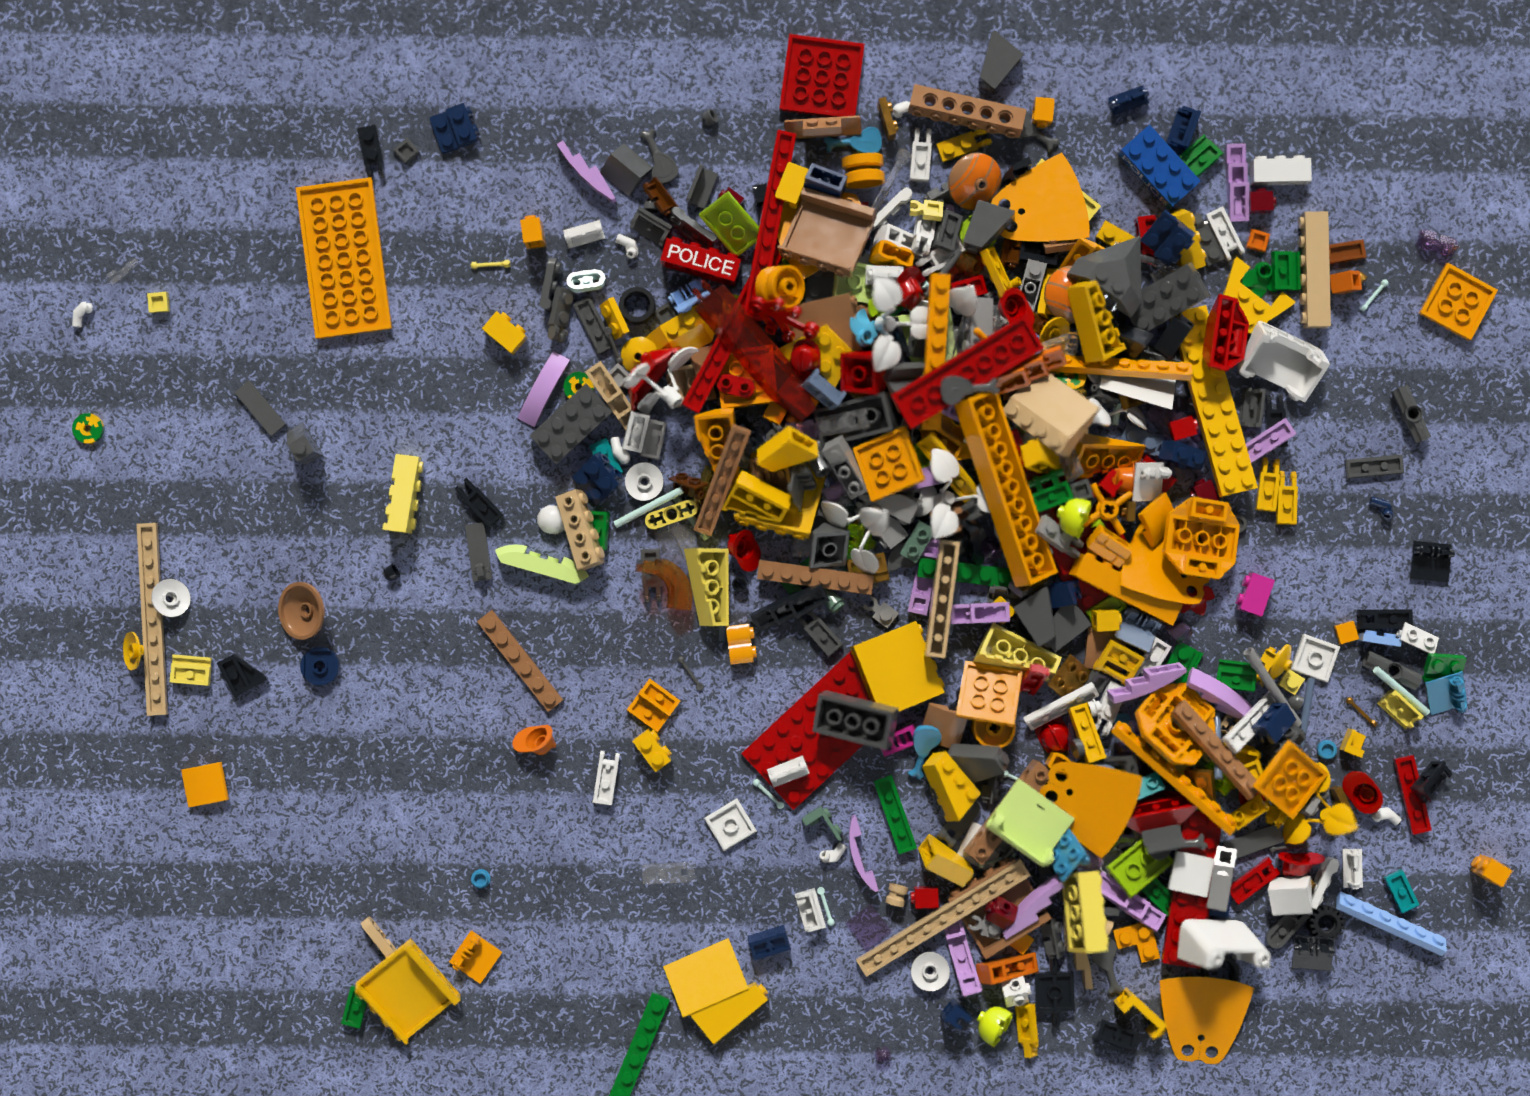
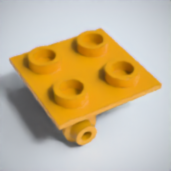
M471 930L449 963L453 965L452 967L455 970H461L481 984L502 954V951Z

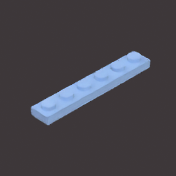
M1341 891L1337 895L1336 909L1440 956L1446 953V938H1443L1441 935L1432 933L1421 926L1394 916L1385 910L1372 906L1370 903L1354 898L1352 895Z

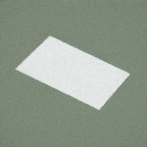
M1102 375L1100 388L1172 410L1176 380Z

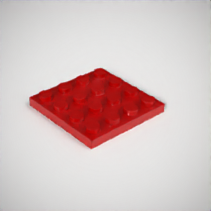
M789 34L779 110L826 117L855 116L865 44Z

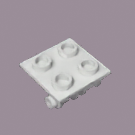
M1164 462L1136 463L1132 501H1153L1162 493L1163 479H1168L1172 475V471L1168 467H1164Z

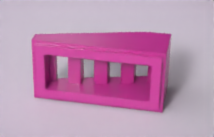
M914 723L895 731L894 737L899 746L896 747L893 741L891 750L881 749L884 757L913 746V740L910 741L907 731H910L913 737L914 730L916 729ZM900 734H903L906 741L905 744H903Z

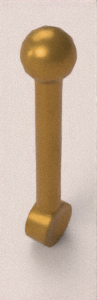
M1348 697L1346 699V703L1351 704L1367 721H1369V724L1372 727L1375 728L1378 725L1375 720L1371 719L1358 705L1354 703L1352 697Z

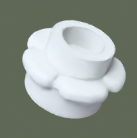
M1095 699L1086 702L1092 717H1099L1100 712H1102L1100 702L1095 701Z

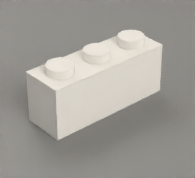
M1281 155L1275 156L1274 159H1267V156H1257L1250 162V186L1308 184L1312 181L1311 158H1305L1304 155H1296L1293 158H1286V156Z

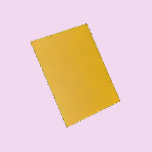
M729 938L663 966L682 1017L749 989Z

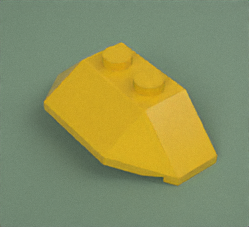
M710 300L693 306L688 312L681 313L660 325L645 338L650 339L657 349L680 346L682 349L687 347H704L713 341L718 322V313Z

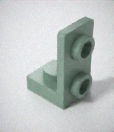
M918 520L900 554L916 563L932 538L931 526Z
M819 806L802 817L806 826L808 824L813 826L821 820L819 817L823 816L838 841L842 840L840 835L843 832L838 824L833 825L830 818H832V815L827 807L823 809L822 806Z

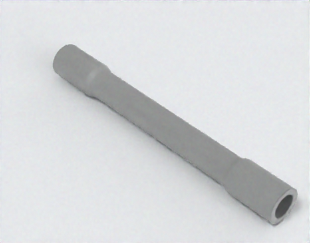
M1254 648L1246 649L1243 655L1251 667L1255 669L1276 703L1288 704L1297 719L1293 725L1299 727L1302 721L1271 678Z

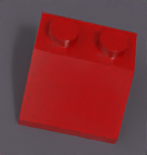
M873 350L840 353L841 391L876 395L886 390V382L883 379L886 369L881 371L874 370Z

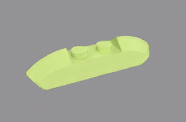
M507 545L495 550L500 562L574 584H578L589 577L585 570H577L575 561L564 557L560 564L557 558L548 556L546 560L540 558L541 554L532 551L526 554L527 546Z

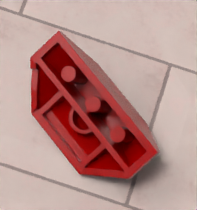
M1218 294L1209 313L1202 351L1207 367L1226 372L1244 360L1249 322L1237 298Z
M677 346L655 349L648 353L645 352L639 359L640 365L648 364L650 366L645 376L657 384L669 368L668 362L682 348ZM634 367L631 370L628 376H630V374L636 369V367ZM641 379L636 386L628 388L631 409L633 411L638 410L639 402L654 389L644 379Z
M1168 790L1158 792L1136 802L1126 826L1141 834L1142 831L1177 824L1181 825L1197 807L1180 792Z

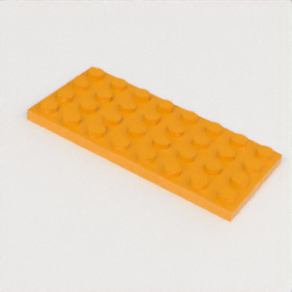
M372 177L296 187L315 338L322 339L392 329Z

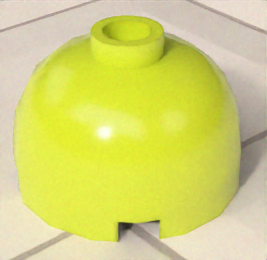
M1075 498L1069 500L1064 507L1060 506L1057 517L1060 518L1059 524L1065 533L1080 538L1084 530L1083 526L1090 514L1091 502Z
M992 1007L986 1012L982 1011L977 1018L980 1037L987 1044L995 1047L1001 1040L999 1037L1009 1027L1013 1013L1002 1007Z

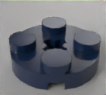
M315 647L309 650L301 659L300 670L302 675L311 684L326 685L334 681L339 674L340 661L337 654L329 648ZM319 661L325 664L322 672H319V668L315 667L316 664H319Z

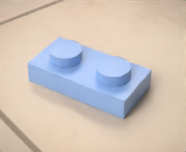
M1365 630V633H1359L1358 641L1397 647H1401L1402 643L1400 639L1396 638V634L1384 633V636H1378L1376 631Z

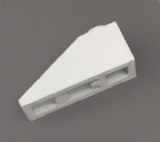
M887 223L875 231L873 246L881 240H887L894 243L897 247H905L911 250L914 238L913 234ZM920 241L918 250L914 252V259L920 260L925 257V255H922L925 242Z

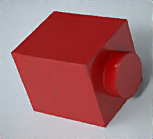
M1192 416L1167 423L1172 441L1197 435V430H1199L1198 422Z
M914 887V892H910L911 904L914 903L916 909L939 908L938 887Z

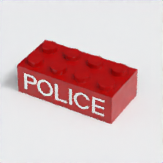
M677 237L666 239L660 259L663 267L732 287L736 286L741 269V259H738V255L733 253L721 254L720 250L709 247L707 250L701 248L702 245L695 242H690V244L683 243V240Z

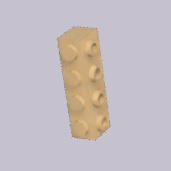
M574 489L556 496V502L577 570H587L605 563L603 558L605 554L598 542L599 534L592 522L594 518L587 506V495L582 490Z

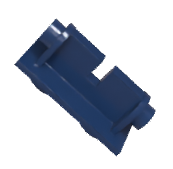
M1143 85L1107 98L1114 116L1150 103L1147 97L1149 96V91Z

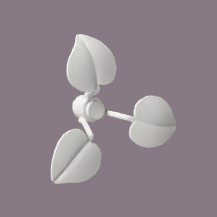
M875 277L873 278V303L878 310L886 312L877 317L874 323L876 330L884 334L877 338L873 347L874 370L881 371L895 366L901 357L899 344L892 342L893 337L888 332L893 331L896 326H911L910 334L912 337L925 339L928 308L925 306L914 308L910 313L911 322H896L893 317L888 315L895 310L894 305L899 304L902 300L901 288L891 279Z
M973 285L955 288L949 292V308H953V312L957 315L962 314L960 329L954 331L961 347L964 341V333L962 332L964 316L973 315L977 309V298ZM922 300L916 307L925 306L928 308V301Z
M683 348L668 362L669 368L667 371L673 387L668 385L664 388H659L645 376L650 369L648 364L640 365L623 382L624 387H634L641 379H644L656 389L654 392L648 393L637 406L639 411L649 415L652 407L660 397L664 399L671 409L681 404L683 398L677 392L679 387L676 385L672 371L681 368L693 354L700 352L697 348Z
M1087 374L1094 384L1101 383L1102 375ZM1089 399V401L1101 408L1089 427L1094 423L1109 426L1111 424L1110 416L1126 412L1128 418L1135 425L1145 430L1148 429L1145 417L1137 406L1125 410L1121 408L1107 413L1096 399Z
M941 449L931 450L932 475L941 483L947 482L940 489V493L935 494L933 497V504L935 506L931 515L933 539L949 536L956 532L959 524L958 516L954 511H950V506L955 501L978 498V509L990 513L981 483L977 486V495L955 498L953 493L946 491L952 483V477H956L959 474V464L951 453Z
M822 501L821 508L823 514L830 524L844 528L847 522L849 523L860 518L861 523L868 528L859 549L853 548L851 550V559L861 571L875 575L879 568L878 560L873 553L863 550V546L870 533L875 536H882L886 532L888 524L887 511H882L879 507L871 505L869 508L862 509L858 515L848 518V512L842 506L833 502Z

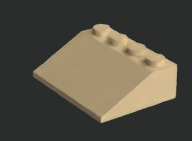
M1049 373L1047 376L1031 380V385L1018 389L1011 396L1003 410L1007 418L1056 453L1069 457L1101 408Z

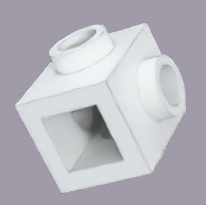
M1023 976L1001 982L1006 1008L1029 1003L1028 995L1031 994L1029 983H1025Z

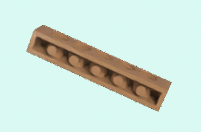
M914 84L908 113L916 117H928L934 121H946L952 125L968 126V128L973 130L981 129L991 134L999 133L1009 138H1019L1027 109ZM925 103H932L933 106H927ZM944 107H950L952 110H946ZM963 111H968L970 114L966 115ZM982 115L988 116L989 119H984ZM1004 119L1008 123H1002L1000 120Z
M1032 759L1019 776V779L1039 792L1041 787L1048 781L1050 770L1039 761ZM990 816L963 850L981 865H984L1003 840L985 827Z

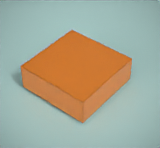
M1251 229L1246 248L1265 253L1270 234Z

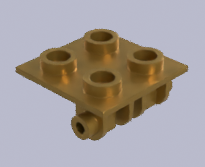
M1070 654L1047 685L1062 698L1083 687L1091 671Z

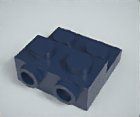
M464 103L447 108L443 113L429 117L442 154L478 142L477 136L480 133L477 125H472L470 118L473 117L470 106L466 107Z
M1165 209L1142 236L1140 241L1155 252L1154 255L1169 266L1171 263L1176 264L1182 257L1180 252L1184 248L1188 250L1194 243L1192 238L1195 233Z
M601 452L594 454L572 476L574 481L596 506L625 481L620 471L615 469L609 463L608 457Z

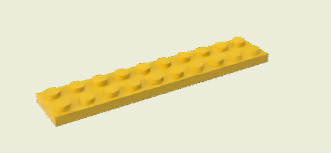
M1207 306L1187 309L1181 314L1190 320L1194 326L1178 348L1181 362L1192 363V380L1187 381L1219 497L1257 489V482L1225 371L1207 367L1202 355L1206 323L1209 316Z

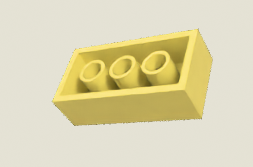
M1099 871L1073 872L1065 882H1062L1065 887L1062 889L1068 951L1077 953L1108 951Z

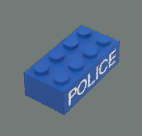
M1150 124L1118 153L1119 157L1168 211L1201 182Z

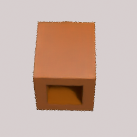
M1349 270L1331 274L1330 289L1332 294H1345L1362 290L1360 271Z

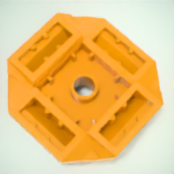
M1187 682L1167 684L1151 692L1136 710L1135 716L1142 738L1170 764L1193 766L1204 751L1185 730L1182 731L1170 718V713L1181 701L1186 700L1215 733V708L1205 699L1200 698L1201 695L1194 689L1187 687Z

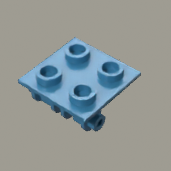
M1462 671L1425 682L1430 715L1454 708L1459 713L1466 711L1468 702Z
M1068 828L1052 849L1054 860L1051 866L1062 882H1065L1078 864L1086 866L1090 863L1089 855H1087L1076 836Z

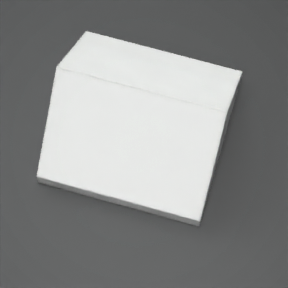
M1310 875L1275 877L1270 881L1268 894L1273 916L1312 914Z

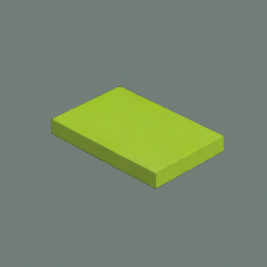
M729 191L699 213V217L730 253L740 256L756 243L759 226Z
M1141 837L1105 868L1127 896L1132 898L1171 866L1173 859L1168 855L1163 860H1155L1150 854L1146 855Z

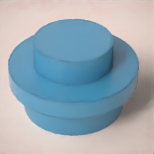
M484 869L476 870L471 876L473 886L479 889L487 887L491 880L490 874Z

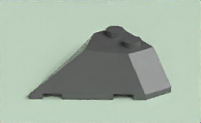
M1140 236L1077 258L1067 275L1078 283L1096 280L1100 290L1118 302L1115 308L1131 318L1142 302Z

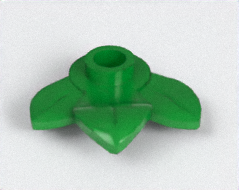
M1267 262L1257 263L1254 269L1248 270L1242 278V284L1250 287V290L1260 298L1264 296L1267 290L1271 292L1277 291L1272 290V267ZM1261 268L1264 270L1263 275L1260 273Z

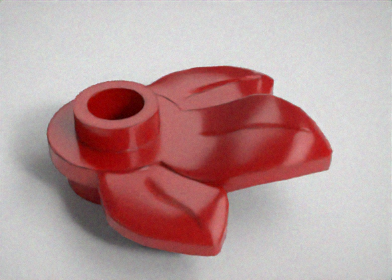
M1204 585L1202 601L1198 604L1180 603L1183 605L1180 612L1183 614L1191 609L1194 613L1203 616L1206 612V601L1215 598L1214 592L1210 587ZM1187 587V594L1190 597H1195L1197 595L1196 588L1194 587V592L1190 593Z

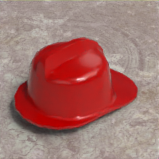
M917 267L905 269L899 275L896 282L902 291V300L896 306H903L910 311L916 308L924 296L920 286L922 273Z
M1014 287L1007 289L999 298V314L1007 319L1009 323L1025 314L1033 327L1034 313L1023 292Z
M801 339L797 341L793 346L790 361L795 376L805 382L814 369L821 371V353L818 345L813 340Z
M746 529L739 533L729 534L727 544L729 554L737 560L739 566L744 571L751 572L757 569L761 559V551L752 532Z
M1060 716L1034 729L1042 747L1049 754L1052 751L1061 753L1070 748L1071 734Z
M1353 771L1344 777L1342 788L1360 812L1372 814L1381 808L1383 795L1379 787L1366 773Z
M1281 852L1278 854V858L1282 860V873L1285 876H1305L1310 872L1312 865L1325 861L1323 855L1313 852Z

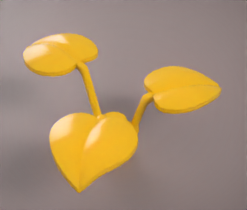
M1320 762L1317 764L1328 775L1314 793H1316L1317 798L1321 800L1326 808L1320 812V819H1305V816L1301 813H1298L1293 820L1288 817L1282 832L1285 844L1297 845L1305 842L1311 833L1309 822L1323 824L1325 831L1331 835H1344L1358 829L1353 813L1347 805L1337 804L1331 808L1321 797L1320 792H1326L1329 789L1331 778L1326 766Z

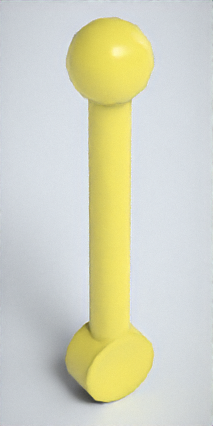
M509 260L496 263H471L472 269L492 266L510 267Z

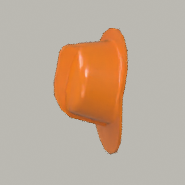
M1134 462L1131 463L1130 467L1114 469L1117 473L1112 478L1113 484H1118V481L1123 480L1122 485L1116 491L1118 495H1123L1128 491L1133 493Z
M541 725L527 727L518 732L513 739L512 746L517 752H533L537 755H544L550 749L555 748L556 743L552 735L553 730L551 726Z

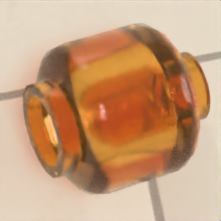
M966 250L962 251L963 253L956 263L957 271L967 277L978 276L984 267L981 255L970 253Z

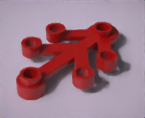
M757 296L750 300L749 308L754 314H759L766 324L765 331L768 334L774 335L779 326L784 333L782 339L787 343H791L795 338V333L787 325L802 331L807 339L816 338L820 331V327L815 322L809 321L804 325L794 320L800 318L802 309L798 306H792V308L782 310L785 302L779 297L766 301L764 298ZM769 316L773 317L776 323L772 322Z

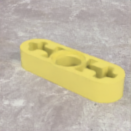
M689 499L647 514L645 524L650 529H657L695 516L699 511V504L695 500ZM687 503L694 505L695 509L692 510V513L690 511L683 512L684 517H681L679 505L681 509L688 507ZM669 509L676 510V519L671 520L668 518L667 512ZM660 512H663L664 519L657 521L656 526L654 523H650L652 515L657 518L662 516Z

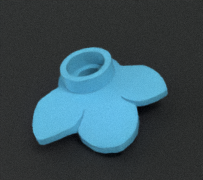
M865 308L856 314V318H850V329L856 336L858 345L861 347H868L879 333L874 325L875 320L869 321Z

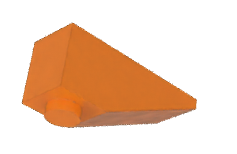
M1036 952L997 958L976 964L977 975L981 984L993 985L1039 971Z

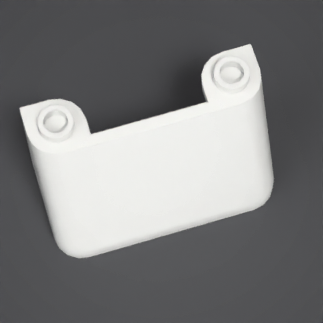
M1258 321L1247 343L1244 360L1239 362L1237 368L1239 374L1245 378L1257 375L1285 388L1291 399L1306 402L1330 366V363L1324 352L1316 346L1265 322Z
M1187 919L1181 925L1177 956L1179 959L1205 968H1217L1223 962L1224 952H1233L1232 959L1254 964L1258 968H1270L1269 951L1244 922L1237 920Z

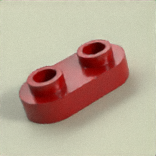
M723 374L717 380V387L723 394L748 399L755 393V385L748 378ZM724 381H730L728 386H723ZM748 385V389L743 391L742 386Z

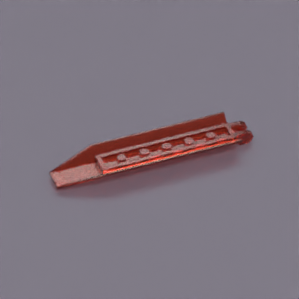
M703 280L701 284L710 295L705 299L698 289H692V292L701 301L694 310L767 396L802 422L816 410V407L808 391L802 387L804 382L799 372L793 368L790 361L724 284L714 291Z

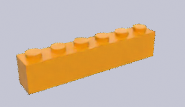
M1086 552V554H1080L1079 558H1076L1069 575L1143 611L1145 614H1149V616L1155 619H1160L1165 624L1174 625L1183 606L1182 604L1159 599L1121 586L1122 570L1116 571L1112 569L1113 565L1106 561H1102V563L1097 561V556Z

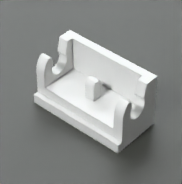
M815 888L794 894L805 931L812 932L826 928Z

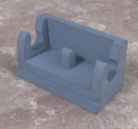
M814 369L802 387L829 410H833L839 406L846 392L844 390L843 392L837 390L818 374L820 372L819 369Z

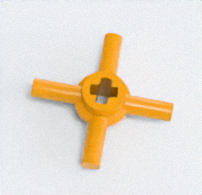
M1096 482L1091 484V490L1098 503L1096 505V512L1088 517L1084 528L1101 518L1102 520L1110 521L1119 536L1124 534L1126 531L1116 516L1119 513V506L1133 498V493L1128 491L1114 500L1109 497L1105 498ZM1105 505L1111 507L1109 509V513L1104 512V510L1106 509Z

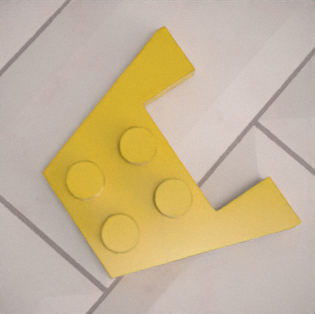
M1236 257L1232 262V268L1228 275L1223 295L1238 299L1239 305L1249 322V335L1258 321L1267 323L1293 306L1295 301L1284 292H1281L1270 306L1240 283V280L1249 270L1250 266Z
M825 324L820 327L817 337L810 340H813L820 349V373L827 379L826 381L836 388L841 378L840 353L852 352L853 350ZM802 336L776 349L773 354L785 365L790 360L794 344L801 339L807 338Z

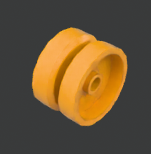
M858 153L841 159L842 170L848 172L845 174L848 176L846 188H871L885 183V172L880 170L884 166L882 154Z
M792 265L766 267L757 276L755 283L756 295L764 298L766 301L779 297L785 302L783 308H792V306H797L803 299L805 281L801 272Z
M972 720L971 731L979 744L1000 746L1002 748L1012 741L1015 735L1016 724L1014 723V727L995 724L996 729L992 731L989 729V726H992L991 723Z

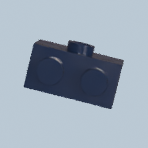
M812 163L805 176L804 187L842 198L848 176Z
M1163 440L1158 459L1175 464L1174 467L1179 469L1202 470L1207 451L1177 441Z

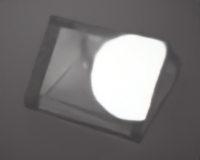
M688 519L671 524L653 533L668 568L686 561L684 549L701 548Z

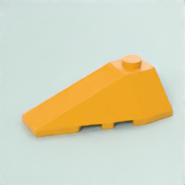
M734 407L713 409L694 416L696 436L704 449L706 457L709 459L713 472L716 470L732 424L736 425ZM739 465L735 472L730 488L734 486L738 476L740 475Z
M1084 433L1069 457H1066L1069 477L1087 479L1093 477L1095 473L1101 472L1104 474L1109 469L1128 467L1132 462H1134V465L1140 463L1146 446L1144 444Z

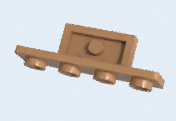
M843 116L785 120L784 127L785 131L796 133V139L860 135L861 117Z

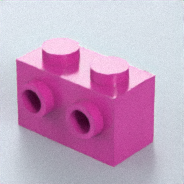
M1256 573L1245 575L1242 581L1243 591L1236 598V609L1262 617L1275 580Z

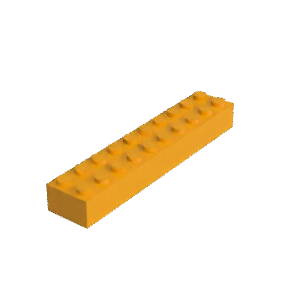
M982 392L959 401L954 406L1015 587L1032 585L1058 573L1048 542L1035 533L1040 518L999 395H994L991 392Z

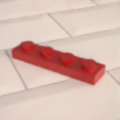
M1414 755L1393 759L1411 834L1415 835L1432 831L1426 803H1422L1410 789L1419 777Z

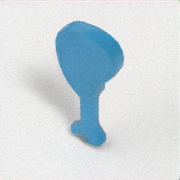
M867 127L860 135L852 136L848 139L824 138L828 152H831L835 147L850 146L858 153H878L882 147L881 133L876 127Z
M920 725L914 730L913 746L918 757L915 767L908 771L910 777L916 776L919 780L924 777L922 766L930 750L936 747L942 739V735L936 727Z

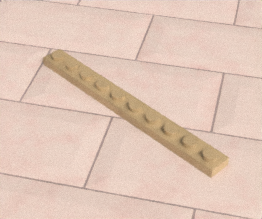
M158 523L137 524L146 710L147 716L167 715L168 701L163 615L154 608L151 600L154 587L161 582Z
M1020 858L1017 859L1015 863L954 901L944 904L856 959L865 976H869L1030 877L1029 871Z

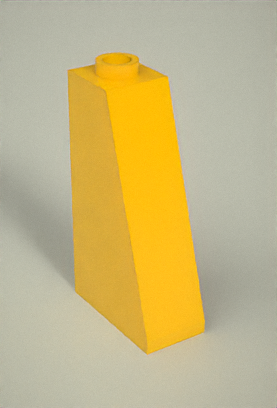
M751 983L747 985L749 989L690 1014V1016L711 1042L715 1044L768 1000L766 995L768 991L762 984Z

